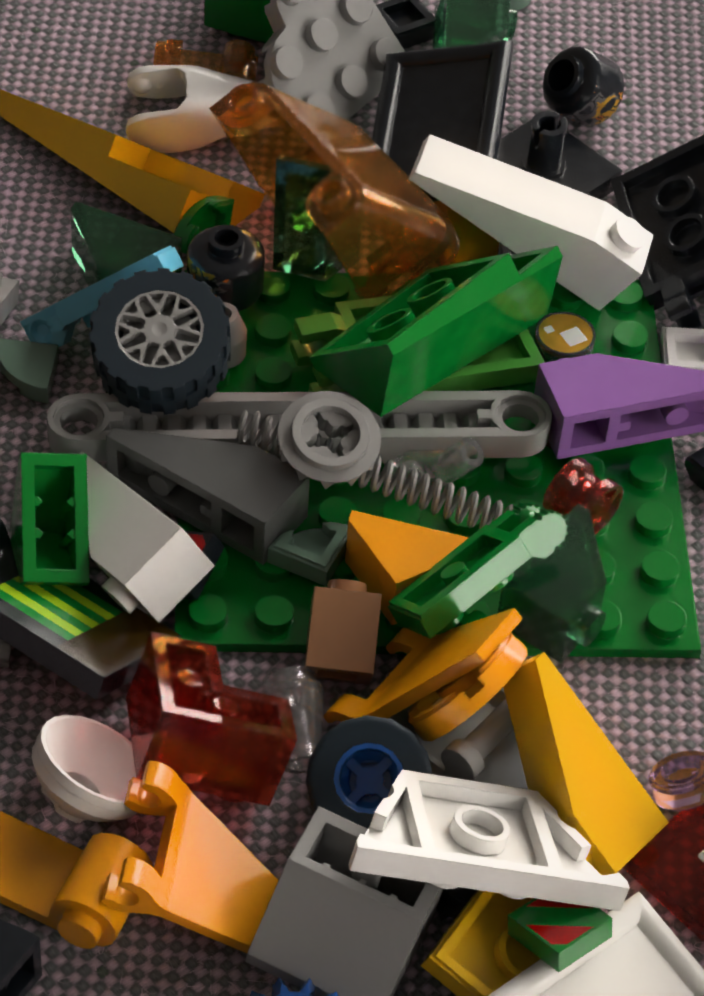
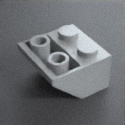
M318 806L287 860L248 950L245 962L299 988L310 978L315 986L316 996H326L337 992L338 996H394L435 916L444 888H439L427 882L350 871L348 863L356 840L360 834L365 835L368 829Z

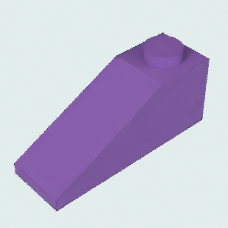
M600 353L573 358H561L556 361L540 363L538 366L534 394L544 399L552 411L548 442L556 459L704 431V370Z

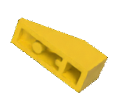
M543 652L525 660L518 671L503 687L528 790L538 791L557 810L559 818L567 825L575 828L592 845L586 860L601 875L615 874L669 822L552 661Z

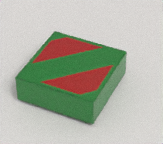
M533 898L507 915L508 935L557 972L562 971L612 937V917L596 907Z

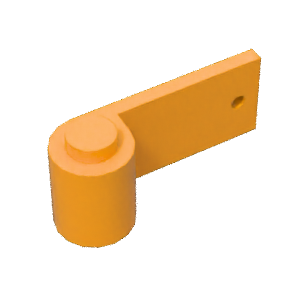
M0 811V903L58 930L59 934L74 946L92 949L95 946L104 947L112 945L130 913L111 909L101 902L106 878L110 873L120 876L123 861L127 857L140 859L153 867V863L147 853L124 837L102 832L93 835L84 850Z

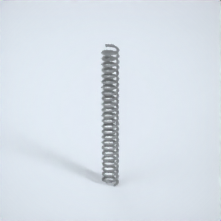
M243 410L237 431L238 443L242 444L249 438V445L258 446L261 442V449L267 452L274 445V455L276 457L281 456L279 442L276 439L279 422L269 439L273 418L271 415L266 417L256 436L261 414L259 411L253 414L244 432L248 412ZM320 433L318 434L317 441L315 444L316 448L320 446ZM328 438L323 446H327L331 451L333 440ZM338 444V446H337V448H336V450H335V452H334V453L337 454V456H338L339 444ZM378 455L372 471H367V473L365 472L358 478L360 488L365 487L371 479L370 490L372 493L378 491L383 483L382 494L384 497L389 496L396 486L394 494L396 502L402 500L408 490L406 500L408 506L413 505L420 495V511L427 508L433 497L431 504L432 515L437 514L445 502L443 510L445 520L451 517L457 506L455 515L457 524L464 520L469 511L467 521L469 529L476 525L481 513L479 529L486 524L489 525L493 518L494 520L502 515L503 511L501 499L496 501L490 510L491 498L489 495L485 496L478 505L479 494L477 491L472 492L465 503L467 494L465 486L459 488L453 498L455 489L453 482L448 483L441 494L442 480L440 477L434 480L428 491L430 484L429 473L421 477L416 487L418 478L416 468L410 471L404 482L406 473L404 464L397 468L391 480L394 468L392 459L386 462L379 475L382 462L380 455ZM513 504L509 505L504 512H506L507 510L511 511L513 509Z

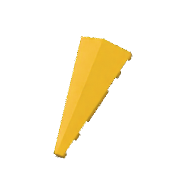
M0 89V116L173 233H175L185 213L195 203L209 196H223L234 199L230 225L234 226L261 206L265 196L264 193Z

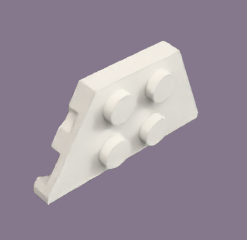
M401 770L392 784L388 797L383 798L374 812L370 827L365 835L360 834L357 838L348 863L349 870L353 872L427 882L444 889L461 887L500 893L512 899L535 898L621 911L630 889L627 880L620 873L601 875L586 860L592 845L575 828L564 823L559 818L557 810L538 791L409 770Z

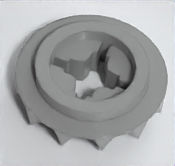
M333 391L309 393L292 402L282 414L276 436L281 449V462H288L296 470L299 481L307 477L320 481L325 490L334 483L347 482L352 486L361 475L367 471H372L381 449L380 428L370 410L353 397ZM318 427L320 431H325L329 438H336L338 436L342 438L338 448V456L336 453H332L327 446L315 447L319 434Z

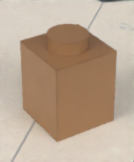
M348 579L329 580L327 587L314 586L303 671L304 678L370 684L374 674L382 594L367 592V584Z

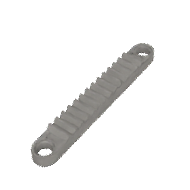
M519 390L423 391L382 417L369 409L380 428L381 449L379 455L383 464L385 465L391 459L394 464L399 459H406L411 467H417L424 458H431L436 467H442L449 458H456L460 466H468L474 458H522L533 456L542 451L547 445L552 420V411L544 399L531 392ZM214 392L209 398L205 397L200 400L198 406L189 410L187 408L176 410L175 414L164 415V412L141 413L138 408L133 406L128 408L119 403L118 398L114 394H71L56 400L49 407L47 414L48 442L50 448L55 453L79 454L83 451L94 461H107L106 435L113 428L239 444L237 431L243 410L248 412L244 432L253 414L257 411L260 412L261 417L256 436L266 417L272 416L273 422L269 434L270 439L286 408L296 399L313 392ZM339 392V393H342V394H346V395H348V396H350V397H353L352 395H350V394L347 393V392ZM511 417H524L534 423L536 427L527 431H517L509 428L503 421ZM75 420L88 421L95 426L91 432L81 435L71 434L63 429L65 424ZM318 427L321 435L320 446H323L329 437L325 431H320ZM340 436L332 438V453L335 452L342 439ZM249 438L242 444L249 445ZM273 445L272 448L268 451V452H269L270 454H272V455H274V453H273V447H274V445Z

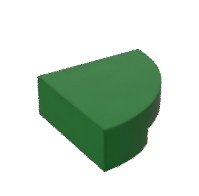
M209 196L195 203L180 220L173 235L171 247H175L178 252L187 253L188 246L194 236L206 228L217 225H230L234 199L223 196Z

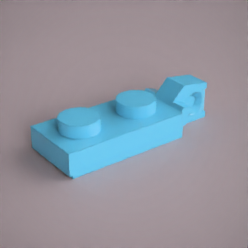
M170 245L20 321V323L24 327L30 342L55 344L58 347L71 342L75 325L81 322V318H83L87 328L91 327V315L99 306L98 300L104 292L108 293L114 288V283L122 278L126 280L134 276L135 272L142 270L153 272L158 271V268H168L173 272L183 267L184 264L176 248H172Z

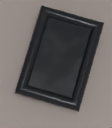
M512 40L386 54L365 176L366 183L361 199L363 206L438 200L409 180L422 143L429 135L498 160L514 47Z

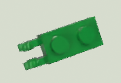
M519 502V505H513L511 511L507 510L489 525H484L435 564L429 571L389 601L390 605L387 607L397 624L430 639L435 635L445 633L454 628L462 620L464 611L484 595L505 587L512 580L514 571L530 558L546 559L555 551L554 548L556 546L560 547V543L562 541L565 542V535L568 534L566 532L568 527L565 523L566 519L562 518V514L550 509L543 510L539 506L525 502V504Z

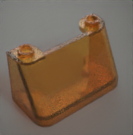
M258 82L241 84L233 88L226 96L209 108L258 187L276 209L286 203L283 198L285 196L300 195L306 198V211L311 221L326 238L356 287L354 290L359 299L394 295L429 268L449 265L456 258L460 249V237L449 217L415 183L409 180V176L358 125L269 85Z

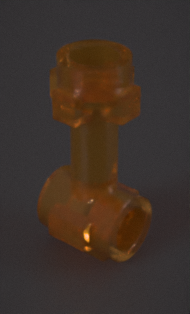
M167 39V41L157 40L153 65H194L256 81L259 57L255 56L256 51L252 44L239 39L228 41L224 45L223 54L183 49V40Z

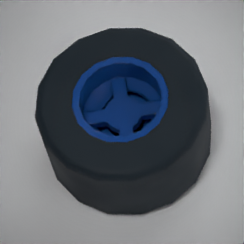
M366 715L342 721L322 736L309 757L306 786L311 806L315 812L318 806L368 829L374 812L383 798L388 797L392 784L401 770L433 774L428 752L412 731L392 719Z

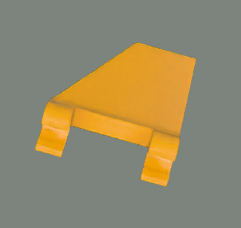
M515 608L452 628L445 633L433 636L431 639L403 627L387 644L386 649L390 654L404 652L407 655L367 699L353 694H343L327 710L323 716L328 723H333L334 721L342 722L366 715L390 718L485 663L523 619Z
M149 760L145 765L143 779L132 777L129 780L124 805L140 814L165 816L154 868L145 861L127 857L123 861L120 876L112 873L107 876L101 902L107 907L120 912L149 914L164 918L239 951L248 953L279 880L193 794L171 767L161 762Z

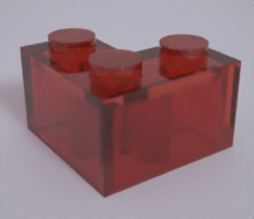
M151 632L126 696L136 778L143 779L145 765L149 760L157 761L171 767L190 790L216 795L229 802L238 803L246 801L270 806L297 742L289 699L223 685L216 646Z

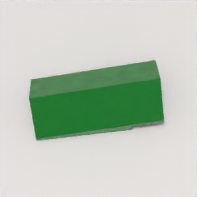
M553 246L512 255L505 253L429 268L312 354L309 359L316 370L382 417L545 319L548 315L563 256L559 247Z

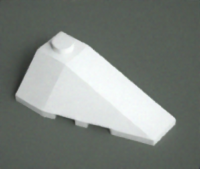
M429 135L423 141L409 176L410 181L516 254L558 246L563 258L556 282L598 311L642 275L653 234L641 227L636 220L627 217L609 203L436 136Z

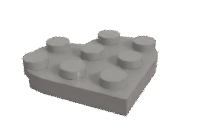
M270 0V3L265 5L264 8L274 33L262 48L261 53H266L264 59L265 79L259 81L260 89L268 107L287 126L297 124L306 130H314L313 133H320L347 121L380 93L386 54L405 52L373 0Z

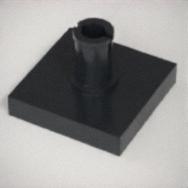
M543 111L537 113L532 120L501 138L498 161L600 200L613 192L611 180L622 175V169L567 132L568 122L565 117L559 120L558 125L560 114L557 112Z

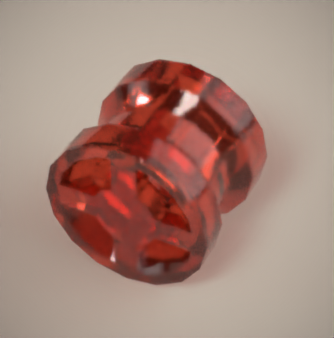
M577 457L564 465L555 475L545 492L543 507L545 510L550 509L561 513V517L565 516L571 520L573 531L581 537L588 539L599 533L612 519L622 501L624 491L622 486L613 479H600L597 477L593 465L585 459Z

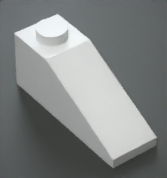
M87 455L89 550L93 561L109 577L101 587L127 613L131 614L139 606L160 623L215 565L181 526Z

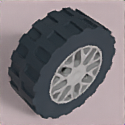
M158 268V271L146 272V270L135 272L134 276L126 280L122 278L114 283V288L108 293L104 292L98 300L99 306L97 310L92 312L89 337L96 375L101 377L102 386L109 395L114 394L118 398L119 403L128 408L130 406L138 408L141 413L164 412V415L175 414L176 410L187 408L189 410L198 406L200 400L205 397L209 398L217 391V384L220 380L224 381L227 375V361H231L229 317L228 315L225 316V305L220 296L216 297L212 293L211 286L204 281L199 282L195 280L192 274L184 271L176 273L171 272L168 268Z

